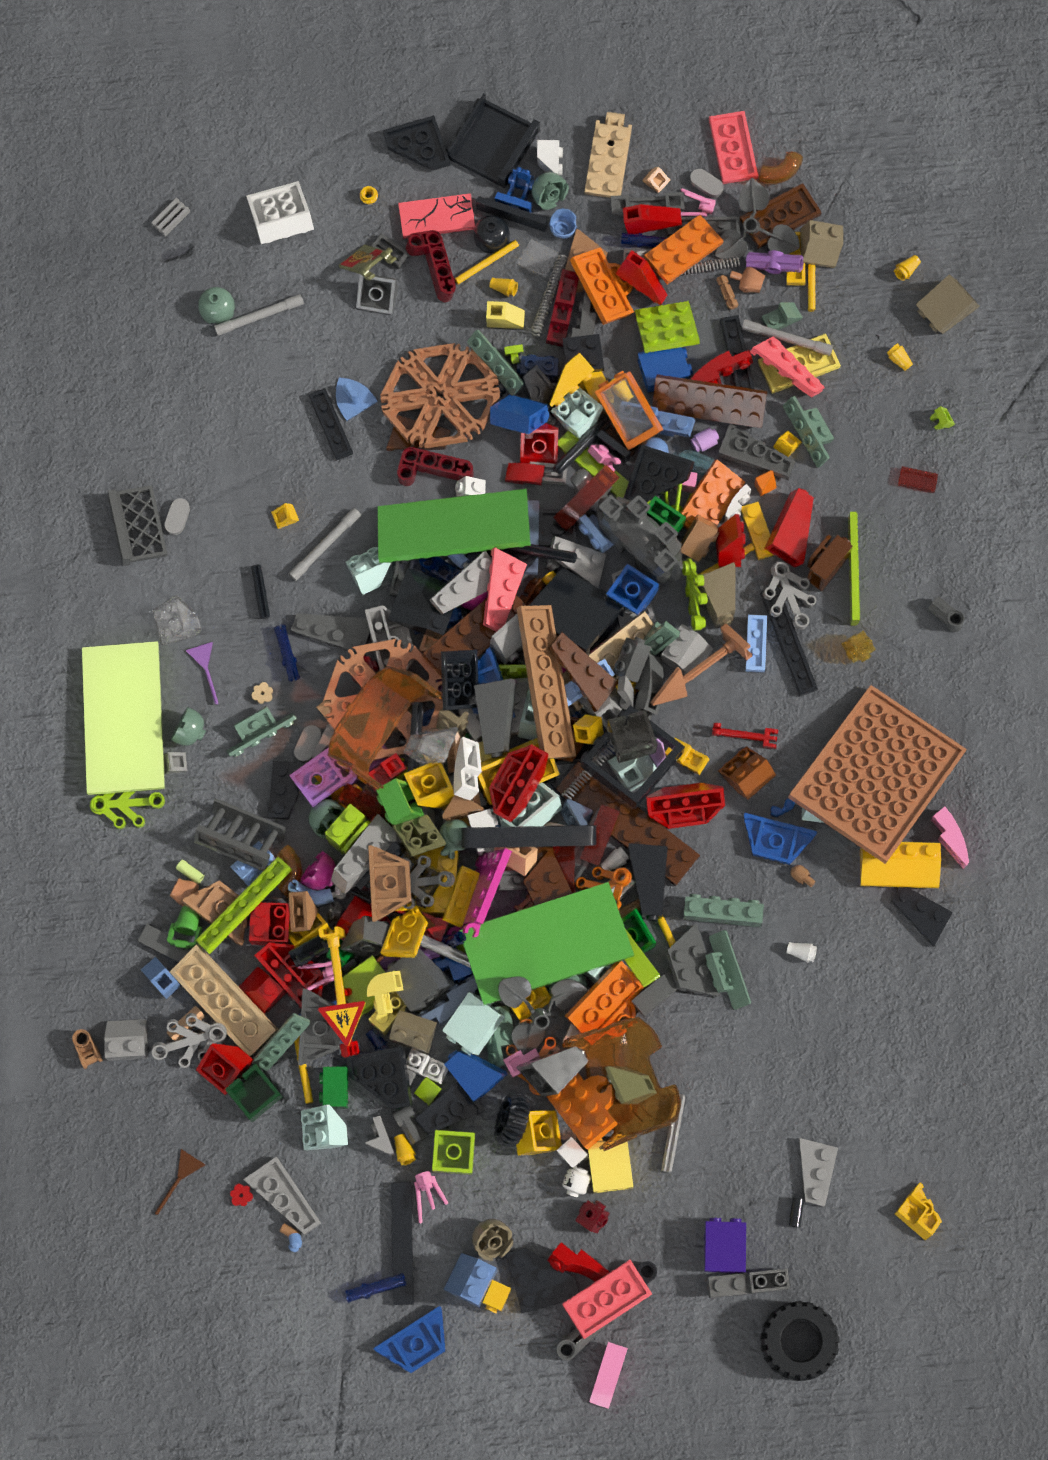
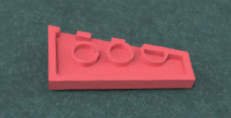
M774 337L763 341L751 349L750 353L754 356L758 354L764 358L762 362L768 366L772 364L779 370L778 373L781 376L791 378L792 384L811 398L821 393L825 388Z
M497 548L491 549L492 563L489 567L490 580L487 585L488 598L485 602L483 625L497 632L507 621L527 564Z

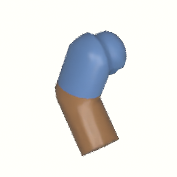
M284 1223L279 1232L289 1237V1250L297 1252L302 1246L300 1232Z

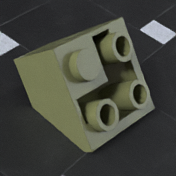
M428 815L393 826L395 833L411 857L446 845V842Z
M622 1066L605 1067L606 1077L613 1085L615 1097L621 1104H639L657 1094L649 1075Z

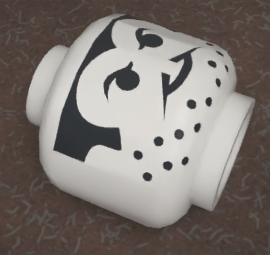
M577 1166L567 1170L562 1186L567 1189V1194L578 1197L579 1194H586L591 1181L588 1170Z

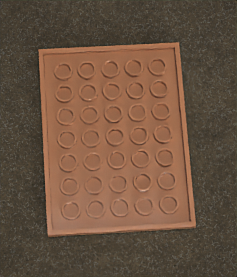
M870 685L788 798L886 864L967 749Z

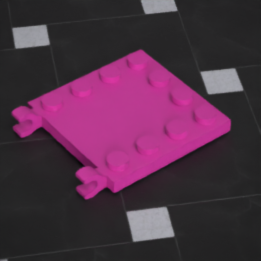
M503 848L484 853L477 858L475 863L477 868L475 871L480 873L463 926L458 927L454 925V927L447 930L446 936H451L452 932L455 931L457 933L455 940L459 941L461 939L459 930L463 929V933L466 934L469 928L474 930L473 938L479 935L480 926L484 923L512 853L511 850Z

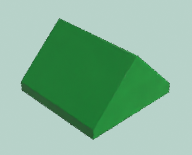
M634 909L622 918L625 929L643 953L655 948L656 941L637 909Z

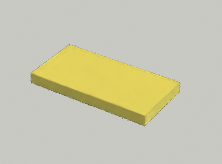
M826 334L810 339L831 345ZM797 345L787 348L814 377L839 369L841 366L834 350H832L831 356ZM764 358L758 359V364L772 394L794 386L791 378L781 376L778 373L779 370L772 364L766 365L762 362Z

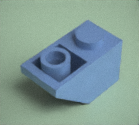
M156 957L141 969L166 999L181 987L178 981Z

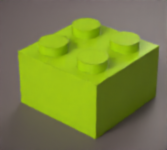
M435 1130L432 1172L472 1175L475 1133Z

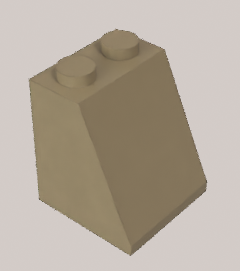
M950 274L916 304L919 308L917 312L922 318L925 319L927 317L931 322L929 326L936 333L939 331L942 334L980 307L957 279Z
M734 562L704 574V586H697L701 593L707 594L708 601L705 606L715 628L722 627L724 624L730 625L734 618Z

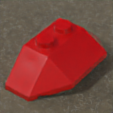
M530 744L527 747L507 754L489 787L493 813L512 822L526 808L545 774L549 755L547 752Z
M707 783L664 787L646 796L648 816L668 829L707 824L725 807L723 786Z
M269 942L254 956L270 976L285 990L287 995L302 1009L303 988L323 980V973L319 968L298 969L288 953L296 948L294 945ZM323 985L310 991L322 997Z

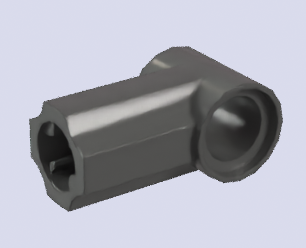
M936 598L928 607V610L941 620L949 631H960L964 623V614L952 608L942 598ZM955 618L958 619L960 623L954 624L950 620Z
M411 1106L399 1108L392 1112L398 1126L402 1128L411 1146L426 1138L422 1128L414 1120L416 1115Z

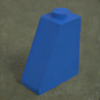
M455 1050L447 1057L449 1060L444 1064L473 1101L481 1099L508 1075L505 1070L474 1054L468 1055L464 1051L458 1052Z

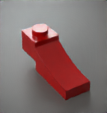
M562 1242L547 1260L552 1268L562 1273L565 1271L578 1273L595 1282L610 1273L582 1249L578 1254H575Z

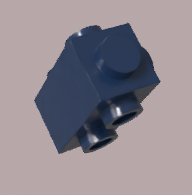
M528 354L522 356L521 362L517 363V373L520 374V378L534 365H537L551 383L558 381L559 358L554 356L537 357L536 355Z

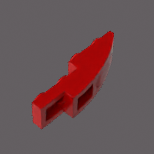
M747 350L732 357L730 352L727 351L700 368L691 380L722 384L721 376H728L737 369L749 367L753 363L752 355Z

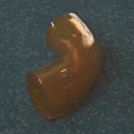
M787 152L783 162L779 165H763L759 176V183L779 184L788 181L796 175L803 161L802 155L796 152Z
M287 845L277 854L276 858H281L290 866L292 871L276 887L289 899L291 891H289L288 885L292 880H297L300 883L303 870L301 859L290 845Z

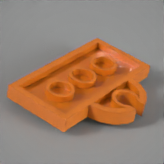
M601 247L570 259L603 325L634 313L626 297L631 292L633 286L628 282H623L615 274L621 265L608 263Z
M621 960L614 963L565 1017L591 1044L604 1030L616 1035L625 1033L627 1030L619 1025V1021L625 1016L626 1022L633 1025L636 1010L631 1001L644 987Z
M578 1072L559 1094L546 1097L582 1145L588 1150L618 1124L608 1111L615 1100V1089L612 1084L608 1085L610 1082L606 1077L597 1075L584 1080ZM608 1085L606 1091L600 1093L601 1087Z

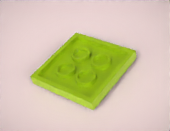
M689 301L635 310V317L645 353L700 344Z

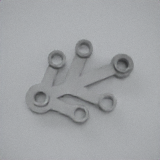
M776 562L771 567L773 578L769 587L764 590L763 597L767 600L773 599L776 594L775 589L780 581L782 590L776 603L770 608V614L773 617H778L782 613V606L787 598L794 616L793 626L798 630H803L808 626L809 618L806 614L800 612L795 597L804 601V605L808 608L816 604V597L802 592L810 585L807 578H801L790 572L789 566L786 563ZM788 580L796 583L798 589L792 587ZM767 591H770L772 593V596H769L767 594ZM807 599H811L813 603H809ZM773 608L778 609L779 613H775ZM797 621H801L803 625H799Z
M189 1013L186 1016V1024L190 1027L196 1026L205 1031L198 1034L179 1025L177 1020L170 1019L167 1022V1030L172 1033L176 1032L186 1038L166 1044L162 1042L155 1043L152 1046V1056L157 1060H162L169 1051L188 1046L186 1052L178 1059L179 1065L182 1068H187L199 1043L208 1040L205 1047L197 1053L198 1059L201 1061V1053H206L212 1043L224 1040L227 1034L226 1027L221 1023L210 1025L198 1019L196 1014ZM193 1017L195 1021L189 1022L188 1019ZM171 1023L176 1024V1027L170 1028L169 1025ZM219 1029L220 1033L214 1034L213 1031ZM162 1047L163 1050L161 1052L156 1051V1048ZM187 1059L188 1062L184 1064L181 1060Z

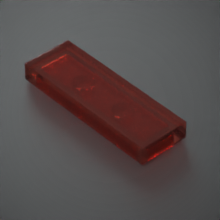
M601 804L594 825H596L597 845L585 846L580 859L599 866L620 811Z

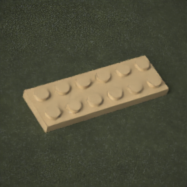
M642 611L590 652L589 657L596 663L605 659L613 671L626 637L633 640L635 637L644 639L654 623L647 613ZM567 670L563 673L564 685L572 681ZM615 674L612 677L617 681L620 676ZM578 700L571 704L576 711L582 708Z
M199 944L195 945L170 971L173 977L216 1023H221L226 1027L227 1034L250 1057L278 1030Z

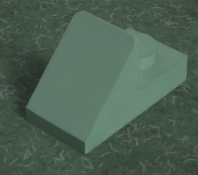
M781 302L778 309L763 315L761 320L766 327L780 330L801 320L803 317L794 302Z
M667 621L662 624L656 622L643 640H646L645 644L651 647L650 653L656 656L679 637L680 631Z

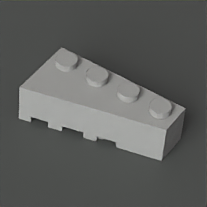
M379 814L376 815L334 868L331 881L344 894L355 887V884L369 870L368 845H373L386 851L393 842L402 843L394 829Z

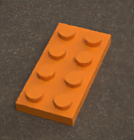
M698 215L646 253L644 259L647 260L649 265L668 285L721 246L724 240L701 215Z
M718 459L714 460L680 512L686 517L683 527L688 530L697 514L718 525L732 499L743 487L745 481Z

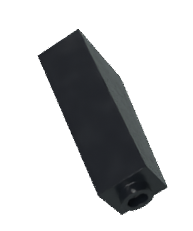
M629 843L628 852L642 917L646 918L647 921H658V919H662L668 846Z

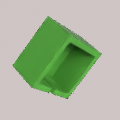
M395 778L376 789L378 793L377 799L384 806L386 811L385 817L389 823L397 825L424 816L421 806H418L416 802L408 804V802L415 798L406 781Z

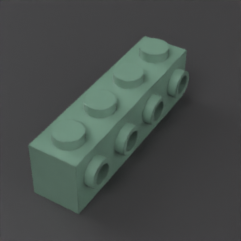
M690 894L689 897H685L683 920L761 928L764 904H759L760 901L758 900L740 902L738 898L720 900L721 898L718 896H709L708 899L701 898V895Z

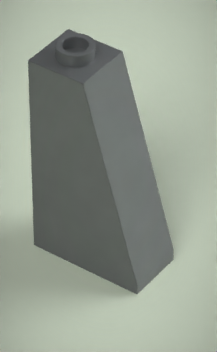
M506 679L474 686L484 752L486 755H491L492 758L503 756L504 752H509L517 687L515 679Z

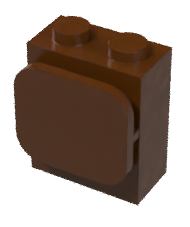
M827 535L809 559L807 567L810 568L807 579L810 584L821 592L850 556L853 546L845 537L841 538L837 535L831 541L832 536Z

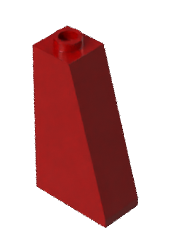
M800 488L790 492L764 549L794 568L805 561L814 497L809 495L806 490Z

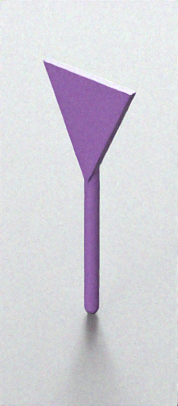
M213 642L186 650L204 668L214 703L218 704L208 670Z

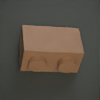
M697 514L680 542L682 544L681 552L698 562L702 557L705 558L709 551V544L718 537L717 524Z

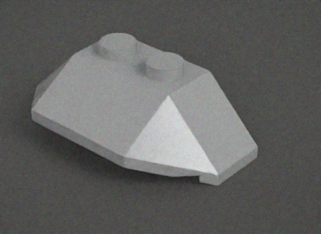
M379 606L365 610L372 643L396 639L394 647H397V642L402 640L400 647L406 649L408 643H411L409 652H412L413 644L409 629L389 621L388 617L391 611L388 608ZM386 649L374 651L381 677H383L390 657V652ZM412 659L408 662L405 673L407 672V670L409 669V667L415 659Z

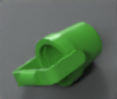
M183 906L177 921L171 923L167 937L168 943L185 949L193 948L198 943L195 940L202 933V927L199 926L200 916L189 907ZM174 932L195 936L194 942L178 939L172 940Z

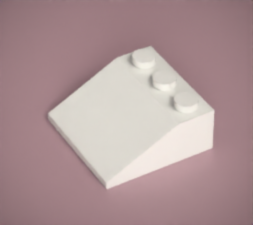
M299 181L246 196L261 244L314 230L310 211Z

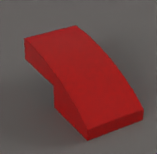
M508 463L505 482L521 485L529 483L542 486L545 466L528 463Z
M397 753L381 762L378 767L364 775V778L375 793L377 788L397 778L407 770V767Z

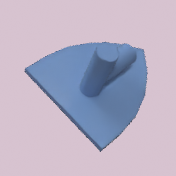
M347 378L338 379L336 401L346 421L378 402L370 390L361 383Z

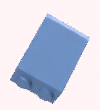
M461 1253L444 1290L480 1308L497 1273V1268L478 1258Z

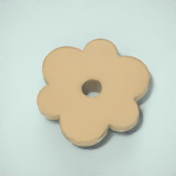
M262 682L259 686H254L252 698L253 700H258L259 704L270 702L273 698V689L266 682Z

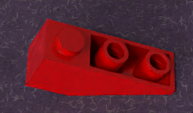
M643 204L623 208L624 224L628 235L682 225L680 208Z
M631 250L615 274L661 306L668 296L647 260Z

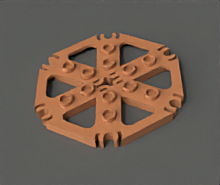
M455 343L414 349L413 353L408 352L409 360L401 357L402 364L397 361L381 393V403L388 404L381 406L384 416L408 443L410 440L413 445L416 440H420L419 446L421 448L423 446L431 448L468 442V439H473L472 431L477 432L479 435V427L482 431L484 430L490 417V407L496 404L500 397L499 387L493 388L494 385H499V382L494 372L472 348L470 351L467 346L464 351H460V344L455 345ZM446 355L448 358L438 377L423 362L429 357ZM468 364H474L484 375L483 379L458 382ZM403 374H408L420 387V389L393 392L400 376ZM436 391L440 394H443L444 399L440 396L437 397ZM486 399L488 403L479 419H474L460 403ZM422 408L411 430L406 429L396 417L401 411ZM442 413L458 430L455 436L434 438L432 436Z
M396 639L352 647L357 653L355 655L349 649L348 653L351 655V658L345 659L341 655L340 659L345 663L344 665L337 660L323 702L331 701V703H324L323 707H330L332 709L331 713L325 714V717L330 718L334 716V718L326 719V721L355 754L358 747H361L359 756L362 755L363 751H369L368 759L370 760L373 757V752H376L374 760L389 758L395 753L398 756L409 754L412 715L404 706L411 705V702L423 703L432 701L435 704L429 725L422 726L421 740H425L427 743H430V740L425 735L427 734L433 739L438 714L443 708V698H439V696L442 697V692L438 690V687L442 686V681L436 683L437 680H442V677L415 646L412 652H409L411 643H408L406 649H402L400 647L402 640L397 642V647H394ZM386 649L390 652V657L381 680L364 661L363 656L367 652ZM412 659L417 660L429 674V679L426 682L400 686L408 662ZM343 672H348L366 693L337 697L335 689L340 675ZM387 690H389L388 699L391 701L386 702L383 709H381L382 700L379 698L380 696L384 697ZM370 713L363 734L359 739L352 738L341 725V719L344 717ZM388 719L407 739V743L404 746L391 749L381 748L380 742Z

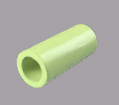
M181 860L176 867L179 872L197 884H200L205 876L184 860Z

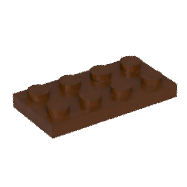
M802 183L770 200L765 209L761 211L756 210L754 218L759 221L760 228L773 234V229L776 225H787L794 230L806 224L809 220L821 216L822 212ZM753 211L740 216L742 224H744L747 218H750ZM760 231L756 234L749 233L758 249L768 244V240L771 238Z

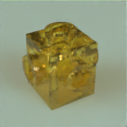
M864 630L841 643L846 651V655L853 663L859 660L861 662L868 660L871 657L870 653L876 650L872 640L866 635Z

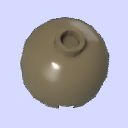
M486 1219L480 1222L475 1227L472 1235L475 1251L484 1260L493 1261V1258L498 1256L502 1258L510 1251L513 1245L512 1231L501 1220Z

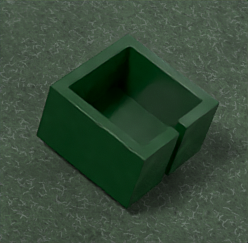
M256 1064L242 1075L246 1082L243 1083L238 1078L225 1089L251 1122L255 1121L283 1097Z

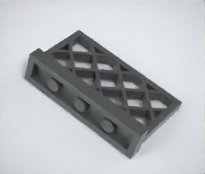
M152 485L115 491V489L108 490V502L122 566L130 565L131 562L167 556ZM143 492H149L150 494L147 503L138 498ZM128 495L133 499L127 506L121 502L120 496ZM135 501L144 505L139 513L131 508ZM146 508L154 512L151 520L142 515ZM128 511L136 515L132 523L124 517ZM139 518L148 523L143 530L134 525ZM150 525L158 529L155 537L146 532ZM132 528L140 532L136 540L128 535ZM143 535L152 540L147 547L138 542ZM156 542L162 547V552L155 553L150 550V547ZM136 545L145 550L142 555L133 557L132 550Z

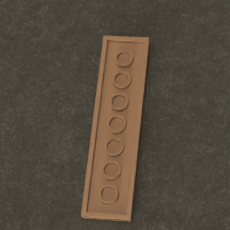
M551 605L517 607L539 749L549 754L548 759L575 757L576 752L562 667L548 648L556 638Z

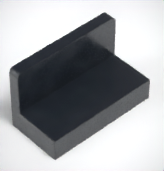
M612 425L605 431L601 430L597 434L596 442L605 445L610 453L625 464L639 448L637 445L628 450L616 428Z

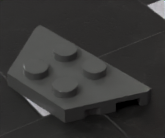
M695 924L665 951L677 989L689 990L696 994L703 993L717 998L720 996V993H718L713 985V977L706 964L707 959L705 955L707 954L697 924Z
M303 988L301 1016L310 1020V1024L300 1034L299 1066L340 1049V1038L318 1011L320 1007L333 1006L334 1004L307 988Z

